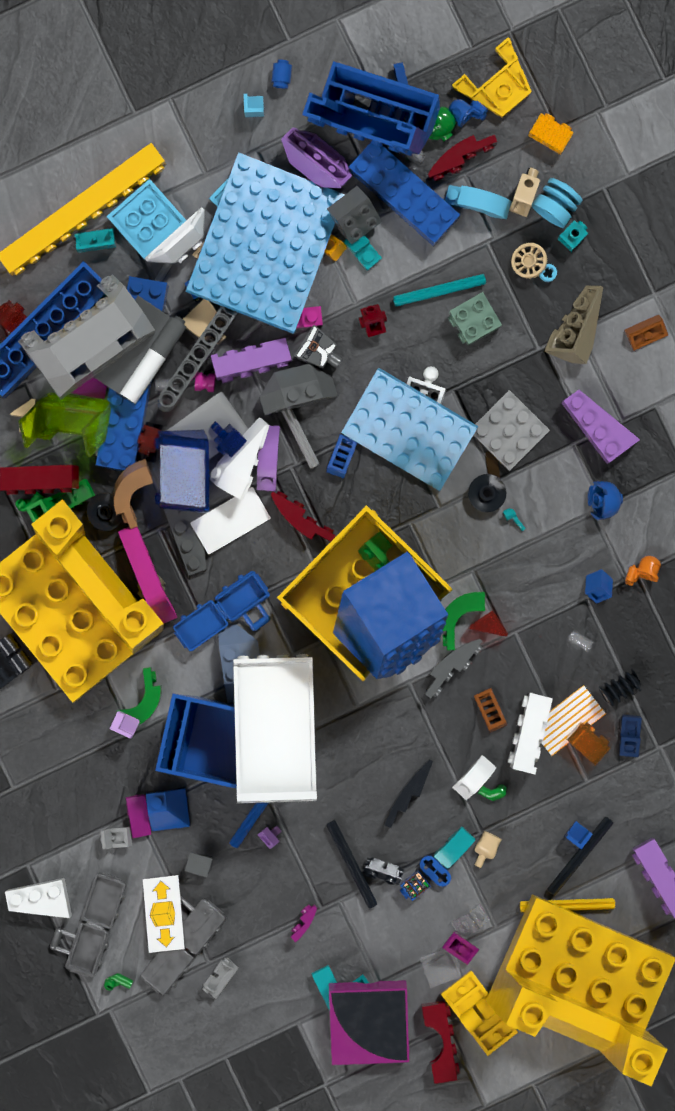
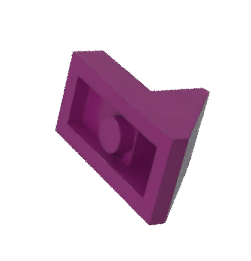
M456 931L453 932L442 947L467 965L479 951L475 945L464 939Z

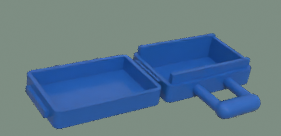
M249 571L244 576L239 575L237 581L228 587L223 586L222 591L215 595L216 604L212 600H208L203 605L198 604L196 610L189 615H182L181 620L173 625L174 634L184 648L193 651L227 627L228 622L226 619L234 622L243 616L251 630L257 631L270 621V616L260 604L270 596L267 586L254 571ZM257 606L263 617L253 623L246 613Z

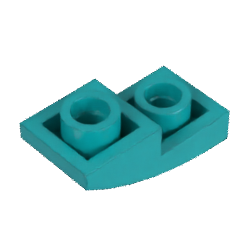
M461 826L448 838V842L434 853V857L448 869L468 850L476 839Z
M329 965L311 974L330 1011L329 983H337V980Z

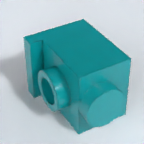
M574 220L560 234L558 240L572 252L588 235L586 231L588 228L583 222L579 221L577 223ZM576 230L578 236L574 237L571 232Z

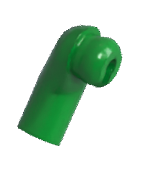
M117 973L107 977L104 988L111 991L113 988L122 985L130 989L134 980Z

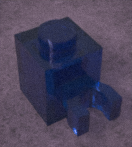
M216 421L210 426L218 435L214 441L218 445L216 449L222 455L227 453L232 458L247 442L245 437L230 423L224 429Z

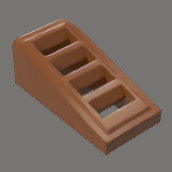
M491 688L474 695L490 732L508 725ZM491 696L492 698L486 702H480V700ZM494 703L495 706L484 710L483 707ZM497 710V714L487 717V714ZM501 718V721L490 724L491 721Z

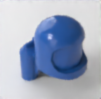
M457 99L449 106V111L458 122L459 127H462L471 117L483 121L488 111L479 101H472L469 105L465 101Z

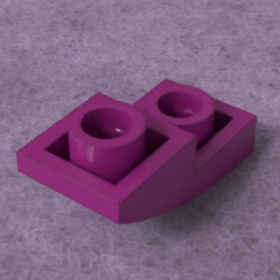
M93 377L71 393L105 399L107 386Z
M145 795L125 797L132 838L151 835Z
M308 904L300 911L302 913L300 919L304 923L302 925L298 923L291 929L293 933L290 937L295 943L312 923L317 910L316 904L312 906Z

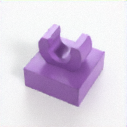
M275 826L272 830L266 827L257 835L271 849L280 842L276 836L282 831L278 826Z

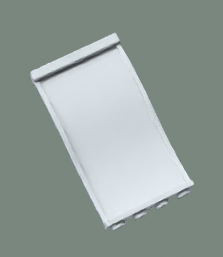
M307 654L296 655V658H288V655H277V658L260 655L257 656V659H249V656H238L237 659H233L237 803L316 801L312 657H308Z

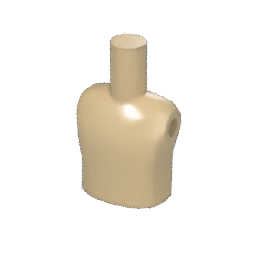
M483 831L481 838L474 848L475 852L479 854L474 865L482 868L486 858L493 859L502 839L487 831Z

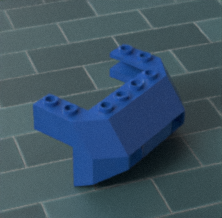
M333 61L322 97L309 93L302 115L308 117V122L317 126L324 127V125L336 128V132L347 136V133L354 134L353 138L364 141L366 138L372 140L371 144L382 147V144L389 146L388 149L391 151L412 156L413 153L420 154L430 137L440 110L438 94ZM355 96L371 100L369 109L365 110L353 106ZM405 111L411 113L408 123L403 122Z

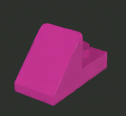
M321 306L303 308L296 329L308 328L313 325L316 327L323 326Z

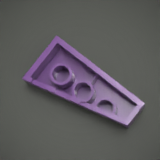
M286 338L261 343L260 347H256V345L248 346L241 349V352L237 350L226 351L222 357H218L217 354L211 355L216 378L218 381H222V383L231 382L233 377L241 376V378L250 377L252 372L259 371L260 374L271 371L270 368L275 366L278 369L284 368L292 362Z

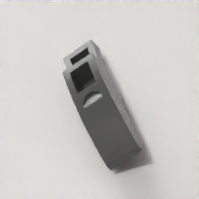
M482 640L470 641L445 656L429 673L435 679L424 694L429 698L437 697L443 689L440 686L444 680L448 682L453 676V668L459 672L462 669L466 671L471 664L469 660L473 654L477 656L483 648L481 645Z

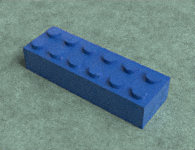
M370 143L349 166L351 174L432 246L439 242L460 217V214L384 146L379 147Z

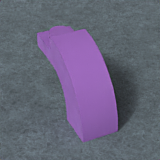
M269 426L263 448L258 450L257 490L276 491L280 426Z

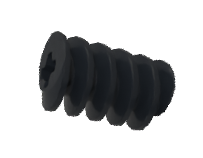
M631 669L632 675L624 672L625 679L619 675L617 676L618 682L611 679V686L608 683H604V689L600 686L598 687L604 700L612 707L614 706V699L620 703V696L628 699L627 692L635 695L634 688L639 692L641 691L640 680L633 669Z

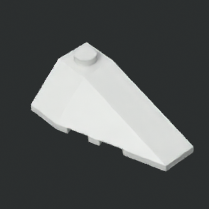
M259 417L220 459L211 472L210 480L217 487L240 500L244 499L252 483L253 477L250 475L253 465L257 466L258 464L257 453L258 450L263 448L270 426L262 418Z

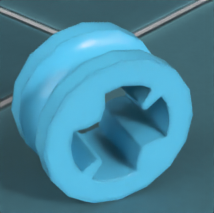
M547 264L546 268L553 271L551 278L543 275L545 270L539 276L542 281L551 282L555 279L557 270L554 265Z

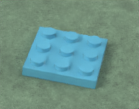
M150 179L107 215L111 223L144 260L146 256L187 221Z

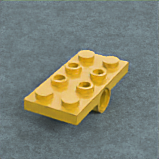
M471 970L440 993L487 1056L518 1033L515 1028L506 1025L486 1002L489 993Z

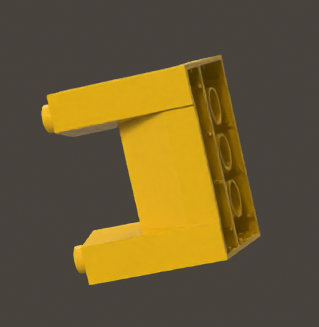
M62 499L31 524L36 534L0 562V614L72 703H75L163 631L164 623L144 599L137 601L86 538L83 524Z
M532 894L486 1002L506 1025L534 1037L542 1026L599 1050L623 1075L652 1086L668 1049L645 1029L674 965L675 957Z

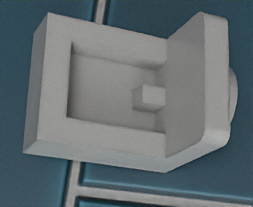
M119 827L101 830L100 841L102 848L110 849L132 846L131 828Z

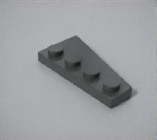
M198 491L162 504L188 576L207 569L205 548L190 524L201 517Z

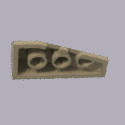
M585 286L573 303L574 308L568 316L565 315L562 318L564 321L558 330L555 329L552 332L545 348L546 353L570 363L587 364L594 345L603 292L602 286Z

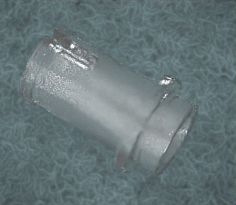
M161 377L156 379V391L161 393L170 379H161ZM174 382L173 387L179 390V385L175 384L178 382Z
M573 630L567 639L570 641V644L574 643L586 652L589 651L593 644L592 640L579 634L578 630Z

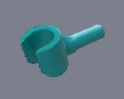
M508 508L503 511L507 521L513 518L522 531L526 529L513 509Z

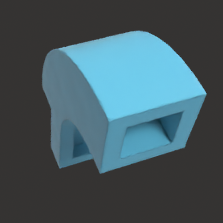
M449 185L445 201L450 206L475 210L490 217L507 219L512 202L495 193L463 185L461 187Z

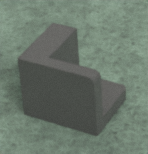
M191 852L185 871L207 877L213 857Z

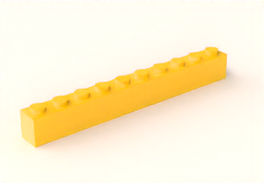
M152 143L148 144L0 252V261L12 276L14 274L16 276L25 271V266L38 262L43 253L53 251L57 243L61 240L62 242L68 240L72 236L71 233L76 229L80 231L87 226L86 222L93 218L95 220L100 217L105 208H112L118 203L119 198L129 196L134 191V187L137 185L142 186L149 180L148 177L152 174L157 175L165 169V160Z

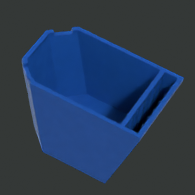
M407 551L343 591L333 634L376 679L387 678L394 674H401L411 663L413 665L418 663L431 647L440 642L448 613Z
M173 693L155 771L237 789L235 705L198 696Z

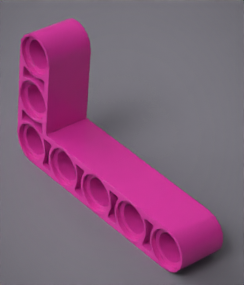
M127 527L118 531L147 604L164 624L176 619L175 610L163 590L138 527L132 529Z

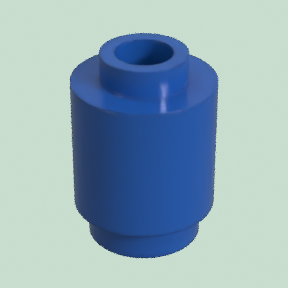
M277 60V63H273L271 81L273 82V87L288 89L292 73V65L289 64V61Z

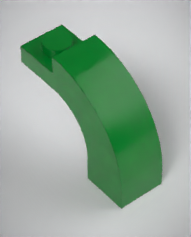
M83 479L79 482V489H72V493L59 492L48 498L40 499L26 507V510L32 522H35L62 499L70 509H73L94 497L95 493L88 480Z
M472 592L461 595L445 608L448 617L443 631H446V635H443L442 640L446 650H455V625L457 620L467 612L485 611V592Z
M152 667L143 668L145 683L143 700L134 708L117 710V712L121 711L140 720L139 725L147 721L154 714L162 696V685L154 686V682H157L156 671H152Z

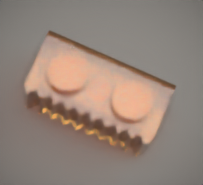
M579 722L565 739L596 766L611 749L608 746L610 742L602 735L598 737L594 734L595 729L588 722L585 724Z

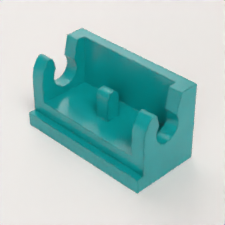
M113 228L74 234L78 253L116 248Z

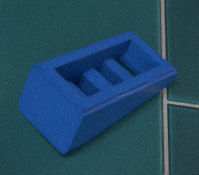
M340 434L329 461L327 473L345 478L357 446L356 441ZM343 442L345 444L351 445L352 447L348 448L342 446L341 443ZM341 450L349 453V455L342 454L338 451ZM336 457L346 460V462L344 463L336 460Z

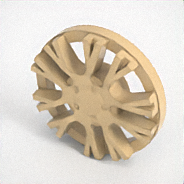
M526 243L514 251L511 263L514 271L519 276L531 279L536 278L545 270L548 260L546 252L541 246L535 243ZM531 247V251L526 253L525 248ZM520 251L524 253L523 256L519 254ZM542 252L543 257L537 258V256ZM516 257L521 258V262L515 263ZM536 266L541 267L537 272L535 271ZM524 269H527L526 274L522 273Z

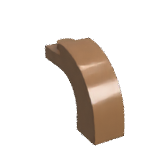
M146 459L127 467L118 477L114 487L113 498L116 515L121 514L124 523H128L130 529L138 526L136 515L130 503L131 496L137 489L153 483L152 473Z

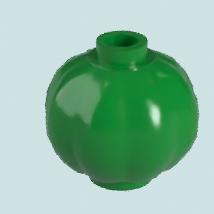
M440 108L429 139H442L444 142L453 136L451 132L456 126V120L449 111V108Z

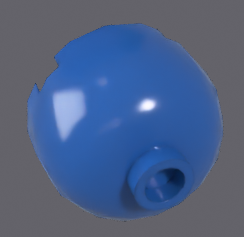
M594 481V485L590 486L588 491V506L592 505L594 511L591 512V515L597 520L611 518L618 513L623 503V496L613 483Z

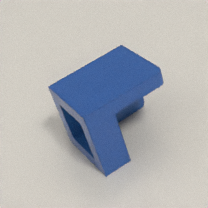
M601 569L586 576L585 594L596 604L612 597L613 579Z
M575 821L564 837L582 849L593 834Z

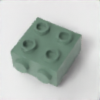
M483 292L449 311V322L452 327H457L460 332L457 334L462 344L466 343L467 346L502 326Z

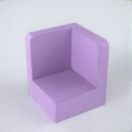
M118 711L110 729L131 739L140 720Z

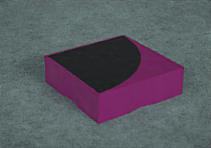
M406 980L378 981L374 983H329L332 1065L409 1062Z

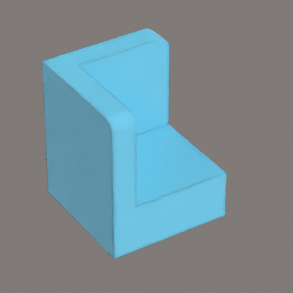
M244 94L245 117L264 116L263 96L248 97L247 94Z

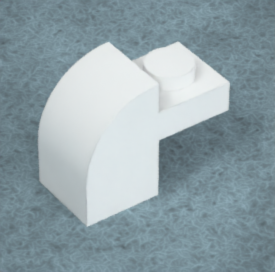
M482 755L452 788L467 800L483 786L496 767Z

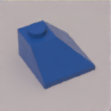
M186 788L146 794L152 831L190 827Z

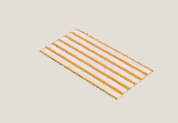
M584 685L549 712L547 724L544 725L545 734L542 744L551 756L606 714Z

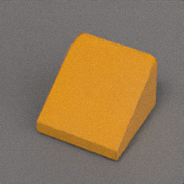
M331 234L324 253L332 260L337 261L347 246Z

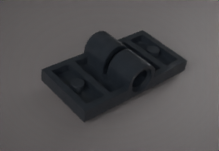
M15 631L0 640V689L38 662V659Z

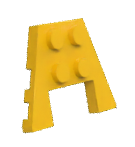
M509 37L495 48V51L507 65L480 88H477L465 74L451 86L471 100L479 101L488 110L501 118L532 92Z

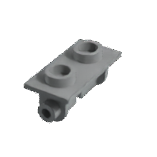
M228 957L220 960V963L214 970L215 975H210L207 981L203 983L204 987L202 990L210 993L217 999L239 967Z

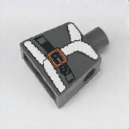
M315 325L312 326L294 355V358L308 364L311 363L320 369H324L327 363L337 368L343 359L334 353L337 345Z

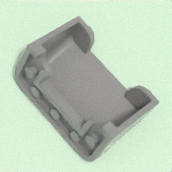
M220 392L165 431L160 438L188 476L191 474L195 476L203 470L201 467L205 462L231 443L239 440L249 428L223 392Z

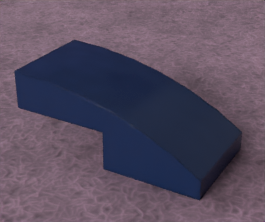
M622 715L619 756L639 757L641 716Z

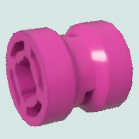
M198 372L195 377V391L206 389L208 392L214 393L216 374L209 373L206 376L202 372Z

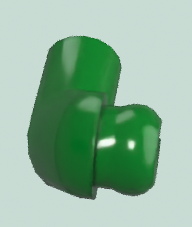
M36 492L31 499H18L15 506L19 511L27 512L26 507L44 497Z
M499 784L497 788L490 790L482 786L478 794L491 801H495L506 796L507 787Z

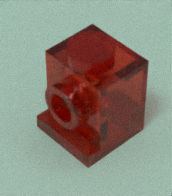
M142 425L141 429L145 431L139 434L137 443L140 444L138 452L149 456L150 453H155L162 431Z

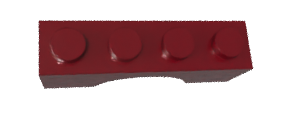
M444 1000L421 1004L425 1026L435 1029L443 1039V1047L440 1054L431 1061L434 1084L456 1081L457 1075L460 1074L459 1064L454 1062L453 1055H457L455 1043L451 1044L450 1036H454L452 1024L448 1025L447 1017H451L449 1005H445Z

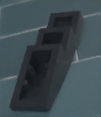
M428 759L402 788L388 813L384 826L392 828L398 810L406 813L412 795L420 797L433 760Z

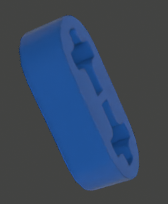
M426 855L421 858L420 868L437 885L443 887L450 883L451 875L449 871L433 856ZM424 860H433L432 866L435 870L433 871L429 867L425 869ZM439 871L441 874L446 873L447 881L439 882V877L436 874V872Z

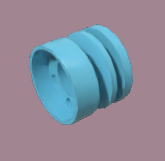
M550 178L547 182L548 186L543 187V191L547 196L539 194L532 203V208L547 221L560 228H564L571 218L570 213L566 209L575 212L577 209L576 205H580L583 199L566 183Z

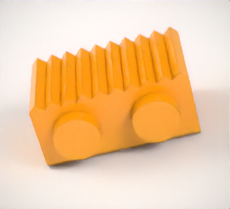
M541 113L528 136L561 155L574 132L571 131L572 128L567 124L562 123L560 125L557 123L552 115Z

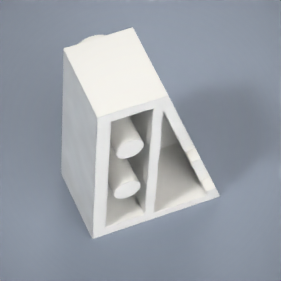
M65 878L5 891L9 911L64 918L72 916Z

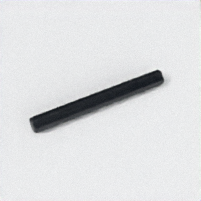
M604 817L592 832L593 835L582 849L579 848L547 888L549 893L554 896L557 895L614 822L610 818Z
M335 820L330 821L326 826L369 909L375 907L377 901Z

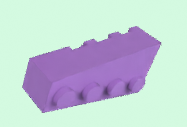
M577 390L562 402V405L606 464L640 440L580 390Z
M650 838L632 849L634 851L632 857L637 865H642L644 869L642 874L647 882L650 880L654 887L651 890L656 898H661L663 902L661 907L665 914H670L675 919V872L671 866H668V861L655 839Z

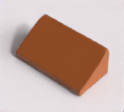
M660 315L651 317L624 330L633 351L668 336L664 320Z

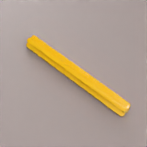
M615 899L547 900L570 911L615 909ZM529 901L520 902L521 912H525Z

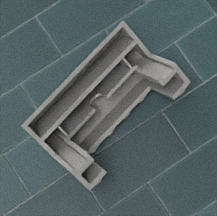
M113 274L103 278L100 284L97 285L106 297L97 301L96 305L91 309L83 311L80 317L74 321L67 322L60 331L50 334L45 341L34 330L25 333L18 340L21 347L41 371L60 400L155 334V329L125 286Z

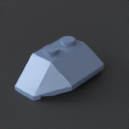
M237 624L229 625L218 632L228 703L235 702L233 659H237L238 656H249V659H257V656H260L258 640Z

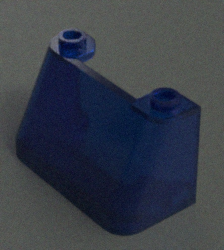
M204 429L158 431V438H154V445L160 454V489L158 493H155V504L159 505V508L198 513L209 512V441Z

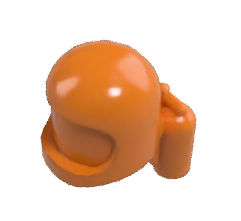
M653 556L643 557L638 568L635 565L629 567L625 579L626 584L633 586L639 577L658 582L659 577L657 574L661 568L660 561Z

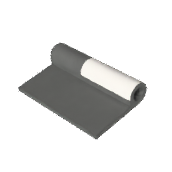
M137 296L135 301L152 324L155 334L94 376V378L134 404L138 402L187 328L182 318L168 316L140 296Z

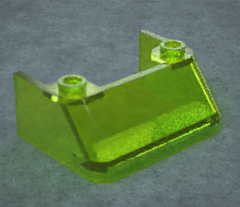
M56 393L44 395L18 421L24 448H28L37 438L50 440L58 432L82 435L86 455L91 457L106 441L111 413L110 402L104 399L67 395L60 400Z

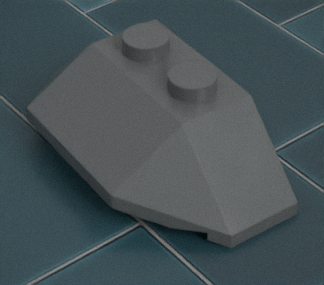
M309 363L274 372L259 398L264 416L336 398L338 395L333 378Z

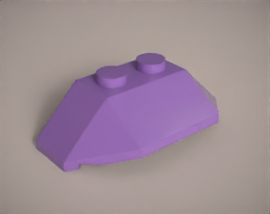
M293 127L282 137L281 140L289 163L318 187L341 188L352 177L345 158L316 134Z

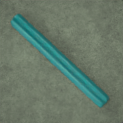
M484 274L396 295L393 297L394 305L401 306L485 285L486 278Z

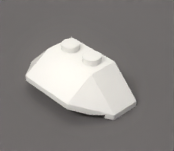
M201 207L146 256L145 260L155 263H182L188 257L187 253L191 249L195 251L203 244L201 240L204 238L205 210Z

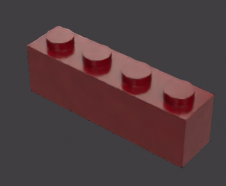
M79 466L0 467V491H7V495H18V491H25V494H36V490H43V494H52L54 490H61V493H72V489H79Z

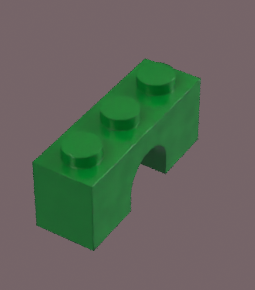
M379 531L364 543L358 552L374 571H377L390 562L386 553L393 545Z

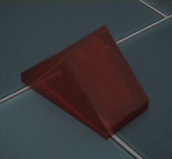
M493 610L470 624L468 628L504 637L508 635V632Z

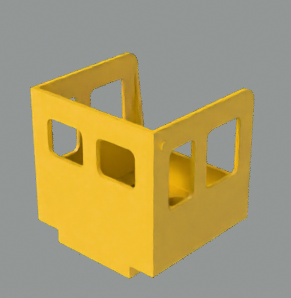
M367 505L277 597L286 610L289 609L363 682L370 672L333 634L343 591L375 572L358 552L364 543L380 531L393 545L386 553L390 562L408 551L439 601L453 590Z

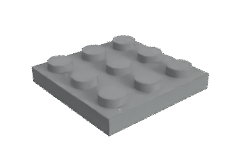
M509 390L475 424L478 428L473 436L510 471L550 430Z

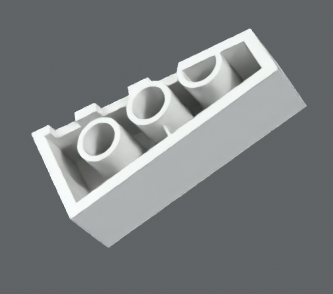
M528 693V696H524L522 707H525L524 713L519 715L517 725L520 726L519 733L514 734L512 744H515L514 752L510 751L508 763H511L510 767L512 769L536 774L537 768L534 765L540 756L539 745L544 738V725L547 724L553 698Z

